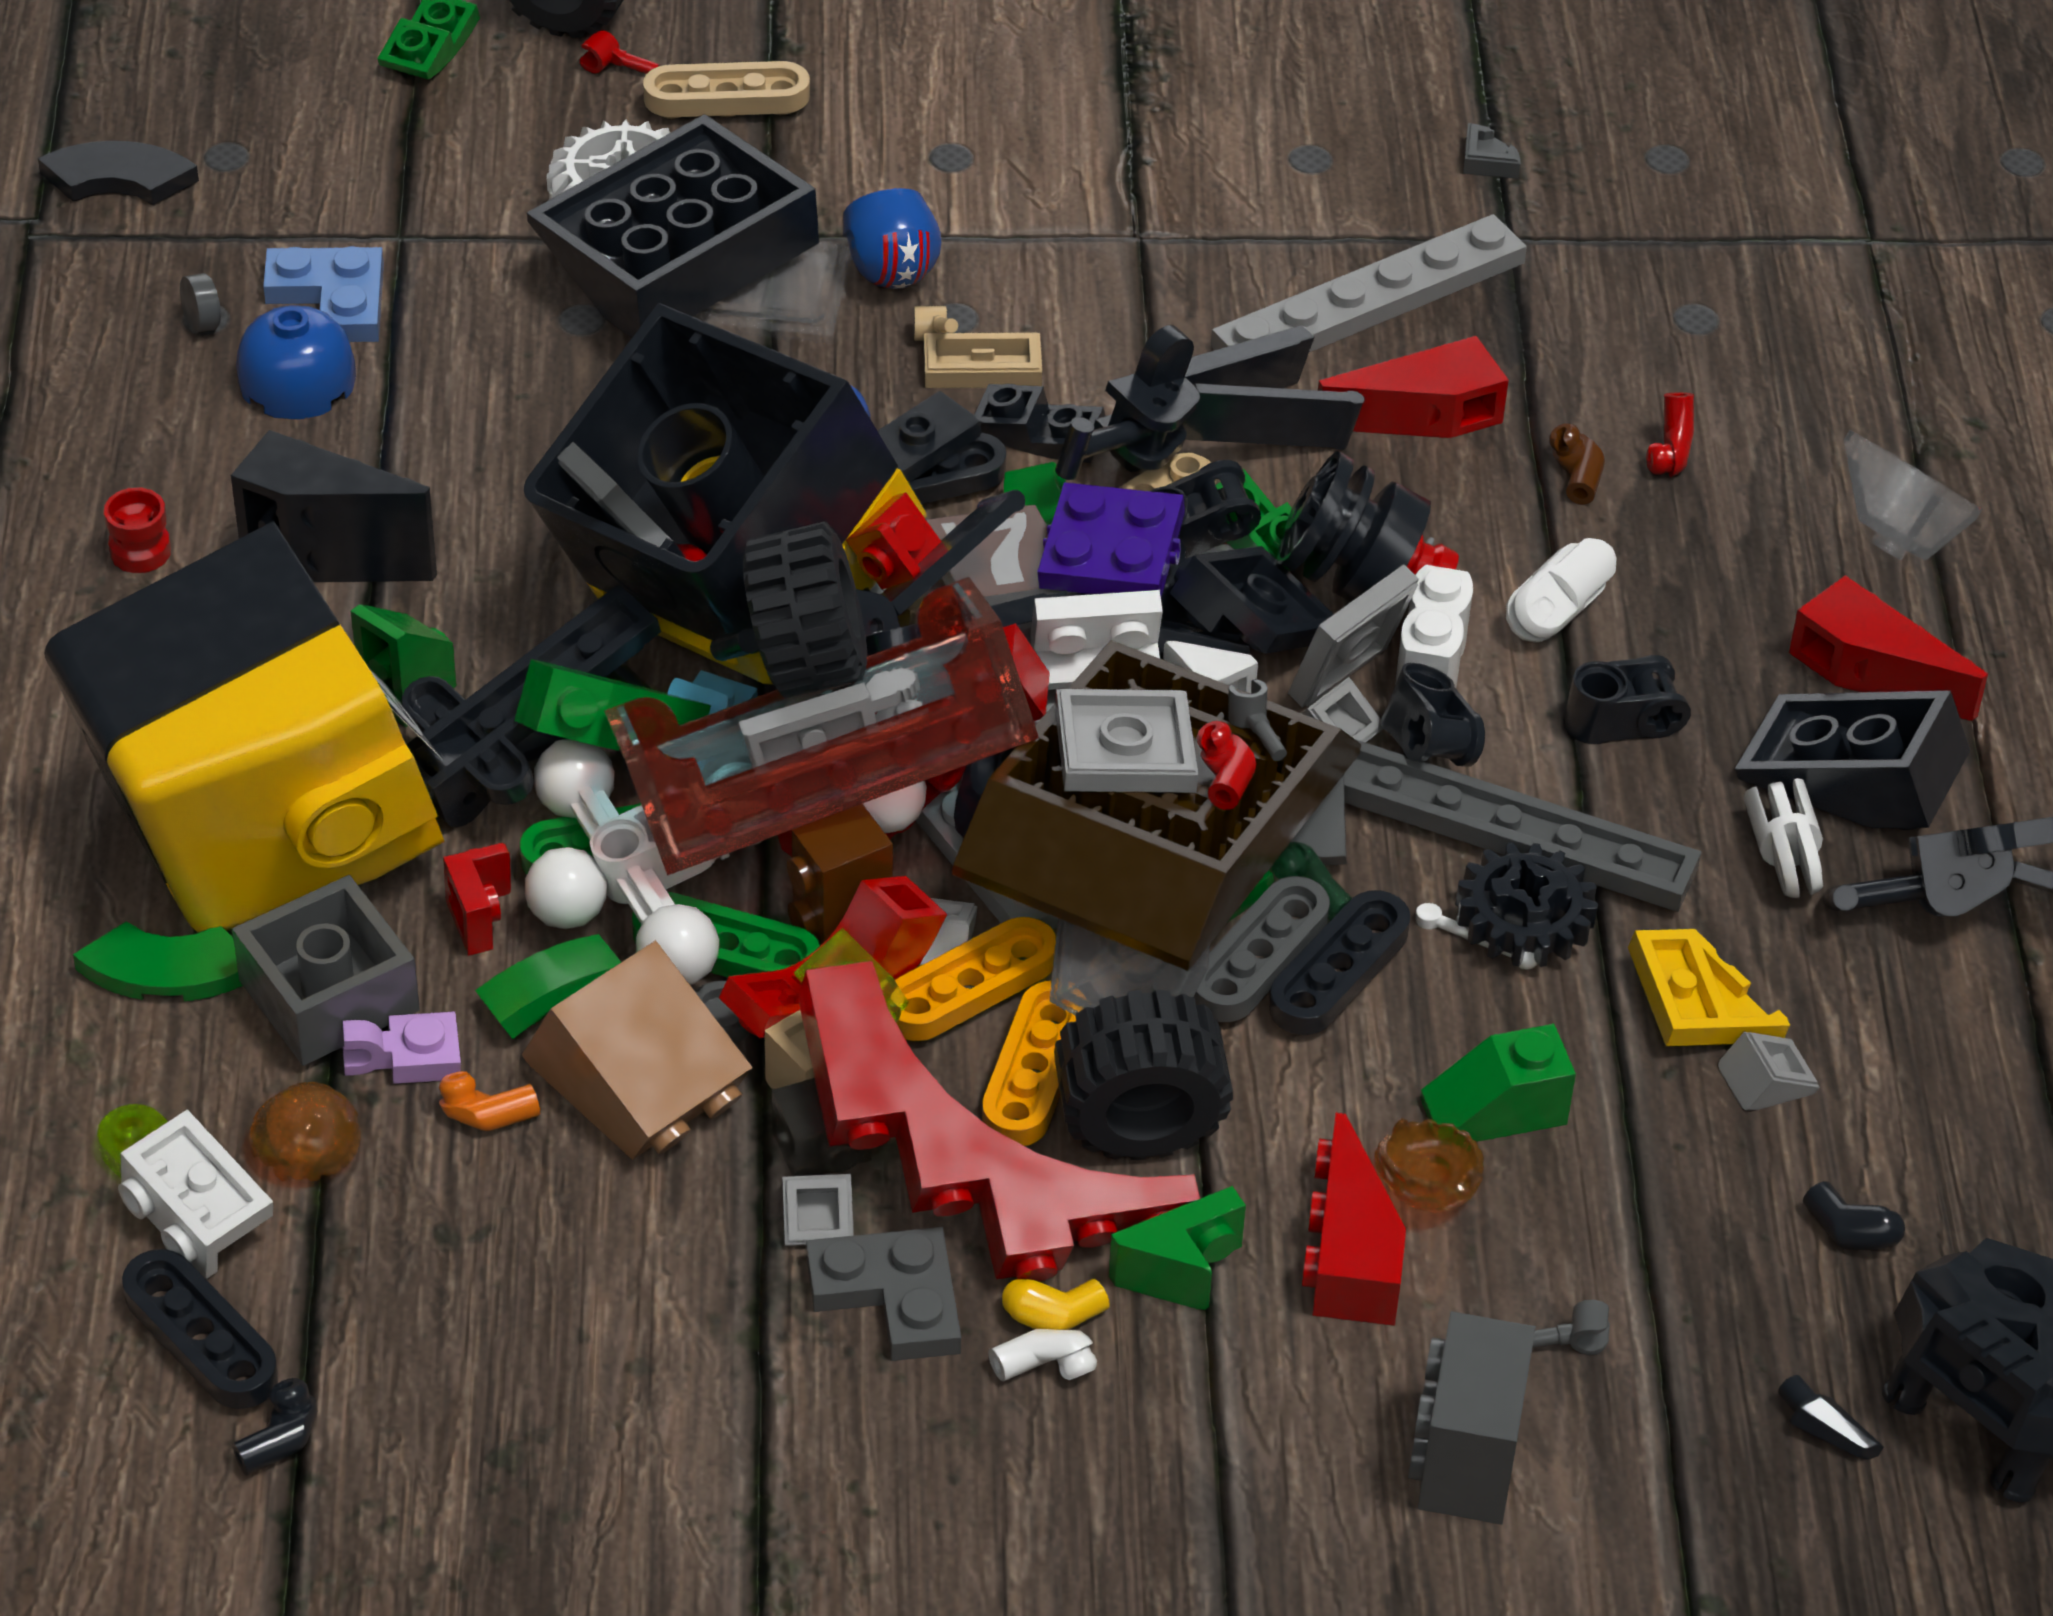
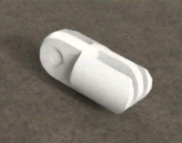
M1586 538L1580 543H1570L1559 549L1513 592L1507 602L1506 620L1512 632L1522 640L1534 643L1542 642L1557 634L1604 590L1606 582L1613 577L1617 561L1613 548L1603 540Z
M1796 778L1793 780L1797 813L1792 812L1782 782L1768 785L1769 803L1773 818L1770 822L1767 821L1758 789L1753 787L1745 791L1743 799L1761 855L1766 862L1775 867L1784 895L1799 898V884L1795 867L1797 865L1801 867L1810 895L1819 892L1823 888V880L1818 851L1822 846L1823 837L1803 779Z

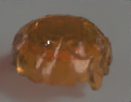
M317 1082L297 1083L271 1097L258 1109L249 1128L251 1152L254 1157L259 1156V1159L265 1166H272L275 1176L282 1182H285L290 1176L295 1180L307 1178L310 1181H318L322 1174L327 1176L337 1174L341 1168L347 1167L357 1154L361 1142V1131L357 1118L359 1114L351 1102L332 1087Z
M1401 1118L1394 1125L1392 1134H1387L1379 1142L1374 1155L1376 1172L1380 1180L1385 1182L1390 1192H1393V1196L1401 1202H1405L1406 1205L1422 1211L1445 1213L1459 1208L1474 1196L1483 1180L1484 1157L1482 1151L1467 1131L1458 1130L1452 1123L1438 1125L1433 1119H1427L1420 1123L1416 1121L1408 1123V1120Z

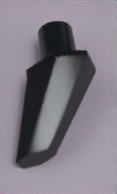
M1800 1375L1789 1377L1779 1387V1395L1794 1411L1790 1419L1791 1424L1859 1458L1869 1460L1880 1455L1884 1446L1837 1404L1832 1397L1816 1394Z

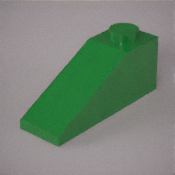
M531 659L514 721L542 733L608 749L695 766L711 705Z

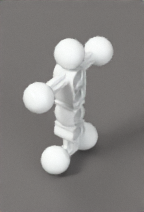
M853 682L796 695L793 697L791 705L859 683ZM571 739L559 740L541 754L534 768L535 791L542 804L555 815L576 818L590 840L593 857L584 850L569 847L548 850L532 863L525 878L526 901L533 914L547 926L563 929L581 927L587 924L599 914L606 896L615 902L629 904L641 923L636 936V953L656 940L686 981L693 985L712 971L719 953V937L716 927L710 918L696 907L675 905L666 889L702 873L711 867L717 858L720 857L723 860L730 857L727 844L735 846L756 845L776 830L780 819L785 827L790 829L795 826L794 820H809L818 817L827 810L832 802L833 790L831 784L847 776L844 797L847 807L861 801L884 833L903 831L919 818L925 804L927 786L918 766L904 755L891 752L881 753L879 749L766 785L757 784L753 769L750 766L735 765L727 767L708 782L704 793L696 782L689 785V790H675L665 793L619 815L609 799L614 789L615 772L606 752L599 746Z

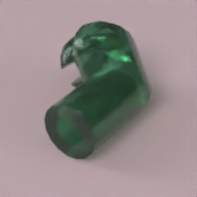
M1290 842L1271 866L1274 875L1279 880L1286 877L1299 876L1319 883L1329 896V921L1352 899L1349 893L1333 878L1310 845L1302 842Z

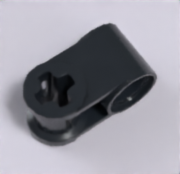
M1218 460L1173 483L1151 490V492L1184 495L1185 514L1178 539L1181 540L1186 548V559L1228 541L1243 538L1259 525L1261 520L1260 509L1253 500L1248 499L1243 487L1245 474L1237 462ZM1216 479L1221 481L1223 488L1217 490L1215 485ZM1232 512H1235V513H1236V516H1237V521H1236V522H1233V521H1232V519H1231V517H1230V513H1232Z
M1649 655L1638 659L1620 661H1591L1578 667L1573 675L1563 720L1565 729L1576 740L1587 744H1602L1616 740L1670 736L1680 731L1688 723L1691 717V708L1685 697L1676 691L1673 684L1675 670L1669 659L1661 655ZM1652 673H1656L1658 678H1654ZM1656 715L1658 720H1654L1652 716Z
M1407 663L1403 665L1380 723L1402 747L1406 757L1412 761L1421 762L1428 760L1430 757L1450 759L1456 766L1471 767L1478 761L1484 748V722L1481 716L1472 709L1454 687L1455 684L1451 678L1438 669L1420 663Z

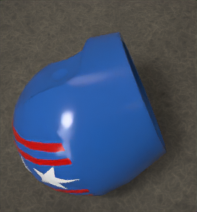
M906 188L880 190L856 199L843 212V237L848 240L851 257L857 270L869 282L889 289L906 288L922 280L934 267L941 250V232L934 215L918 191Z

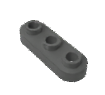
M1299 876L1286 877L1274 882L1195 968L1192 976L1191 997L1195 998L1196 1005L1205 1004L1212 1011L1213 1019H1217L1218 1022H1232L1246 1017L1268 994L1277 976L1327 925L1330 900L1326 890L1314 880ZM1255 956H1263L1266 958H1256Z

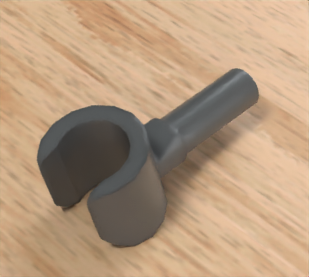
M1258 679L1252 680L1251 694L1240 693L1234 685H1229V722L1240 728H1251L1257 734L1273 761L1282 760L1286 756L1287 751L1271 728L1267 718L1268 687L1266 683Z
M1584 1300L1577 1303L1573 1308L1572 1323L1535 1330L1532 1348L1555 1344H1571V1347L1579 1353L1591 1356L1599 1354L1605 1349L1609 1341L1608 1305L1598 1300Z

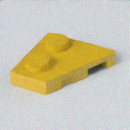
M1696 929L1635 930L1628 950L1666 1046L1734 1044L1743 1032L1785 1038L1790 1027L1788 1018L1780 1010L1768 1015L1747 995L1751 982L1734 966L1725 963L1718 956L1716 949Z

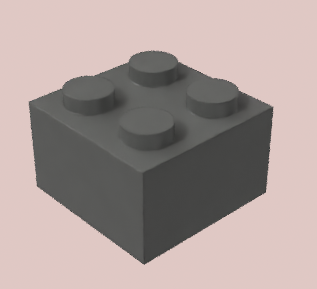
M350 875L232 928L239 981L302 1066L344 1047L343 1021L365 1020L376 1024L382 1029L388 1026V1016L407 1015L420 1011L415 958Z
M1451 1311L1446 1339L1431 1338L1425 1384L1419 1404L1408 1479L1422 1481L1418 1503L1419 1510L1503 1524L1536 1326Z

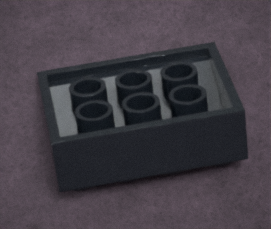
M705 114L527 212L528 223L603 317L631 338L658 303L693 317L820 243L816 188Z

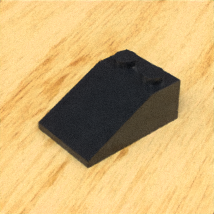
M1951 691L1779 694L1737 764L1735 771L1738 779L1768 790L1769 784L1782 782L1787 797L1795 800L1793 780L1796 778L1803 779L1812 807L1869 828L1914 830L1930 827L1969 755L1970 748Z

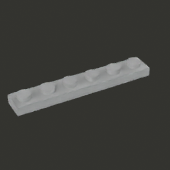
M1492 214L1212 329L1211 347L1217 350L1302 325L1315 337L1310 352L1522 265L1525 263L1527 246Z

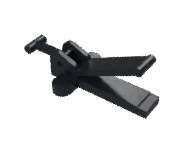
M1167 325L1152 334L1146 342L1135 374L1108 381L1105 391L1116 401L1111 415L1095 419L1094 425L1088 419L1081 417L1071 420L1055 472L1063 479L1075 480L1079 476L1085 458L1108 451L1130 472L1139 471L1140 469L1156 470L1164 467L1182 449L1185 440L1329 447L1344 450L1348 446L1365 399L1362 394L1356 391L1336 392L1284 389V387L1299 382L1315 338L1302 325L1193 357V341L1176 326Z
M1012 490L981 500L977 508L941 540L942 542L918 564L921 572L914 579L889 587L881 594L856 589L865 630L867 663L966 639L982 632H989L1012 624L1021 625L1032 622L1035 598L1067 596L1066 590L1049 595L1040 593L919 624L899 626L898 615H901L1013 513L1024 508L1025 497L1020 491ZM753 627L714 638L710 645L712 656L716 660L726 661L759 652Z
M618 584L466 700L450 684L439 677L428 676L413 681L403 693L402 705L443 760L419 736L406 745L415 758L434 808H436L440 817L451 827H462L472 822L490 801L495 804L509 805L523 800L531 792L534 784L533 774L528 762L540 758L541 754L556 741L567 740V738L535 731L514 721L531 659L652 689L628 666L622 664L642 650L645 644L662 632L658 619Z
M2053 817L1909 837L1907 839L1913 875L1835 885L1826 890L1824 902L1833 911H1847L1918 900L1919 905L1926 912L1934 916L1947 917L1958 916L1968 912L2003 891L2011 881L2053 893V872L2018 861L2015 862L2012 855V849L2053 843Z

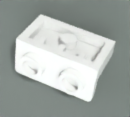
M1160 590L1035 598L1030 635L1031 645L1050 672L1048 690L1069 688L1110 640L1160 658L1158 639L1163 613Z
M188 1109L120 1153L121 1184H119L118 1190L126 1207L139 1219L147 1217L161 1232V1238L166 1249L184 1256L205 1279H208L218 1271V1253L273 1216L272 1199Z

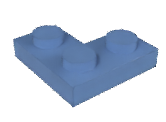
M355 246L345 248H267L263 286L265 304L320 303V310L328 313L346 331L349 342H379L384 271L382 247Z

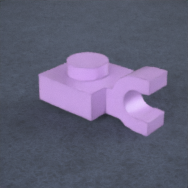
M455 1012L388 1016V1031H382L376 1024L365 1020L343 1021L345 1076L365 1074L375 1069L392 1068L393 1084L441 1081L444 1076L461 1071Z

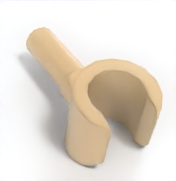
M914 306V341H924V333H954L957 331L958 323L955 319L947 318L946 306Z

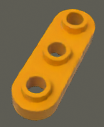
M1016 917L1004 921L895 979L887 987L884 994L887 1007L906 1040L924 1041L934 1038L1047 977L1053 971L1056 964V935L1049 925L1035 918ZM1026 957L1027 959H1025V960H1020V959H1017V958ZM970 985H971V986H975V987H973V988H965V987H964V986H970Z
M1049 980L1031 986L1023 994L983 1097L982 1122L1023 1146L1031 1145L1045 1135L1060 1097L1054 1055L1055 1042L1061 1040L1060 1031L1065 1024L1075 1022V1014L1087 1007L1084 995L1075 986L1063 981ZM1032 1069L1039 1070V1071H1042V1072L1036 1073V1072L1033 1071Z

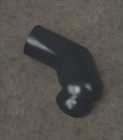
M289 1378L277 1383L270 1392V1399L275 1408L271 1413L268 1427L232 1443L236 1460L246 1476L296 1454L305 1447L318 1410L316 1399L309 1395L307 1384L303 1380Z

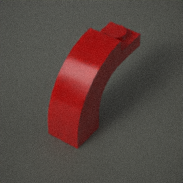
M907 876L861 880L843 919L830 937L817 950L802 961L781 970L729 976L719 995V999L738 1017L739 1023L744 1029L759 1038H764L766 1029L800 1010L798 994L805 971L808 969L873 961L884 995L887 987L895 979L919 966L933 944L947 913Z

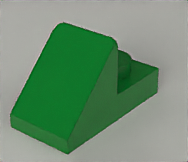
M1230 1186L1111 1234L1109 1278L1114 1286L1199 1310L1208 1309L1212 1270L1208 1263L1218 1262L1229 1256L1234 1250L1242 1247L1246 1204L1235 1188Z

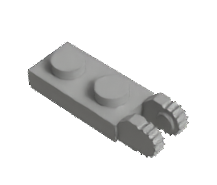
M893 668L890 672L884 671L875 674L866 685L863 682L739 721L757 784L766 785L883 748V743L905 737L908 733L914 734L917 730L921 731V728L926 726V722H928V713L922 701L919 702L917 699L911 700L915 695H918L917 691L920 690L917 673L915 674L914 670H909V668Z

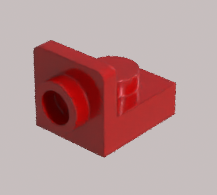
M906 492L889 499L846 539L857 555L859 566L869 578L876 581L882 590L914 579L921 572L918 564L942 542Z
M504 843L474 848L443 857L446 903L468 956L493 950L492 923L501 920L498 897L508 895L511 892L510 853Z

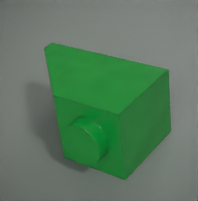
M358 604L351 610L355 648L366 665L392 690L401 704L405 689L413 681L422 677H439L453 688L457 686L453 642L443 632L436 628H429L405 613ZM392 710L396 722L406 728L408 725Z
M1555 1024L1490 1035L1422 1088L1420 1100L1438 1145L1442 1149L1567 1125L1576 1073Z

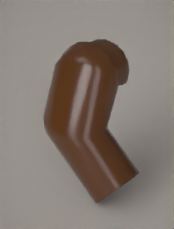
M1571 423L1561 424L1552 430L1549 436V444L1553 448V456L1556 461L1570 474L1566 489L1567 497L1576 504L1585 505L1591 503L1595 498L1604 469V454L1593 440L1580 433L1576 425Z

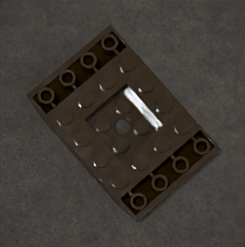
M1110 640L1068 689L1186 691L1198 768L1196 793L1064 791L1054 704L989 777L953 863L952 875L1189 971L1360 755L1361 744L1338 727L1267 700V718L1270 726L1287 751L1286 756L1282 760L1273 761L1257 734L1251 728H1240L1229 722V685ZM1236 688V690H1237L1238 692H1240V693L1250 694V693H1247V692H1245V691H1242V690ZM1212 721L1227 723L1232 734L1239 736L1250 747L1256 758L1255 773L1238 805L1230 810L1216 807L1208 798V789L1215 775L1200 756L1202 749L1196 741L1198 731Z

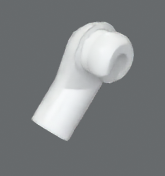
M1035 1329L991 1348L988 1354L991 1366L1001 1381H1006L1056 1359L1061 1375L1068 1380L1091 1372L1097 1366V1359L1089 1347L1093 1342L1080 1330Z

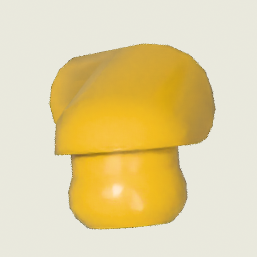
M1093 1278L1067 1292H1062L1036 1280L1016 1279L1007 1284L1002 1293V1305L1006 1312L1017 1322L1033 1329L1070 1330L1108 1310L1110 1306L1104 1287Z

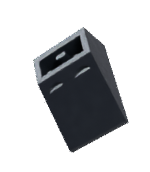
M271 430L263 436L231 474L238 538L240 539L274 521L313 582L433 581L436 578L437 566L430 487Z

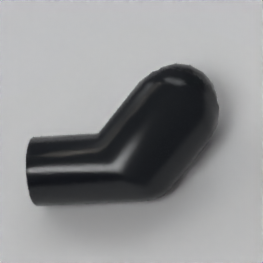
M1828 1181L1817 1183L1803 1197V1204L1831 1239L1844 1249L1881 1250L1896 1246L1904 1237L1905 1223L1901 1215L1896 1211L1880 1205H1849Z

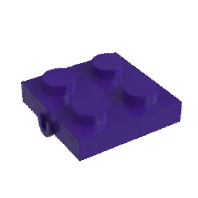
M1064 482L1052 524L1047 526L1048 538L1043 539L1044 551L1037 571L1039 588L1086 594L1160 590V596L1162 597L1170 564L1178 565L1180 559L1181 540L1178 539V535L1185 514L1184 495Z

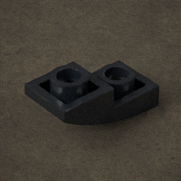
M988 384L974 416L981 420V433L996 437L1008 447L1052 459H1059L1070 422L1073 418H1085L1094 425L1095 419L1106 416L1104 407L1048 404L1044 386ZM1094 456L1085 458L1083 462L1091 463Z

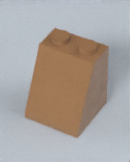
M656 940L552 1007L522 1053L523 1058L530 1067L632 1160L651 1147L659 1155L672 1148L690 1133L691 1129L686 1123L701 1113L705 1112L710 1119H713L729 1109L743 1096L738 1086L753 1068Z

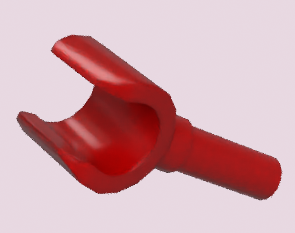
M608 31L594 33L581 45L588 52L580 58L579 62L585 70L591 73L601 72L610 63L620 67L625 66L644 74L660 66L658 63L629 54L627 51L620 49L618 41Z

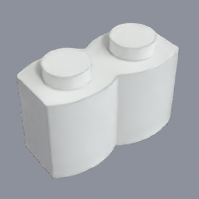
M1424 565L1416 574L1419 578L1418 586L1410 600L1408 615L1402 626L1396 682L1404 664L1420 663L1446 674L1453 680L1454 687L1456 688L1460 658L1466 646L1473 594L1472 579L1467 571Z

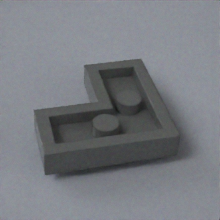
M943 1227L806 1240V1260L814 1312L883 1305L892 1361L961 1354V1332Z

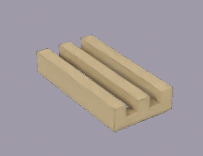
M924 333L925 388H987L988 384L1042 386L1040 333Z

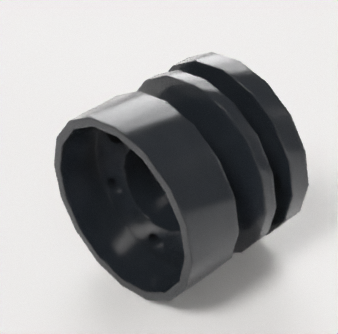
M1336 451L1325 461L1316 475L1307 482L1294 503L1286 522V530L1278 549L1276 562L1294 571L1305 561L1303 577L1313 582L1324 576L1334 563L1338 564L1333 579L1332 592L1352 602L1403 564L1407 567L1425 530L1431 510V501L1394 481L1385 486L1373 501L1370 500L1375 480V471L1363 465L1351 476L1354 459Z

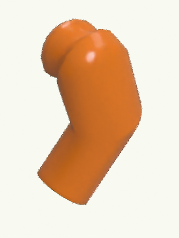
M464 1071L450 1073L444 1076L439 1083V1090L443 1096L439 1104L446 1116L481 1131H492L540 1116L539 1102L531 1084L495 1095H489L475 1090V1079Z

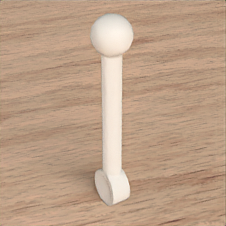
M1424 903L1417 907L1416 923L1424 929L1439 927L1468 939L1469 927L1458 926L1457 921L1443 916L1441 908L1436 904ZM1486 941L1478 943L1487 948L1489 946V943ZM1504 951L1501 953L1508 957H1511V953H1507ZM1525 952L1523 962L1519 966L1521 969L1529 970L1537 965L1534 953Z

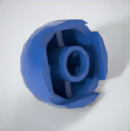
M296 305L274 308L258 316L247 327L241 337L236 361L238 384L243 399L249 404L250 398L264 406V414L274 418L295 420L320 416L332 410V400L338 398L343 392H345L346 399L353 391L356 380L355 359L346 331L324 311L310 306Z

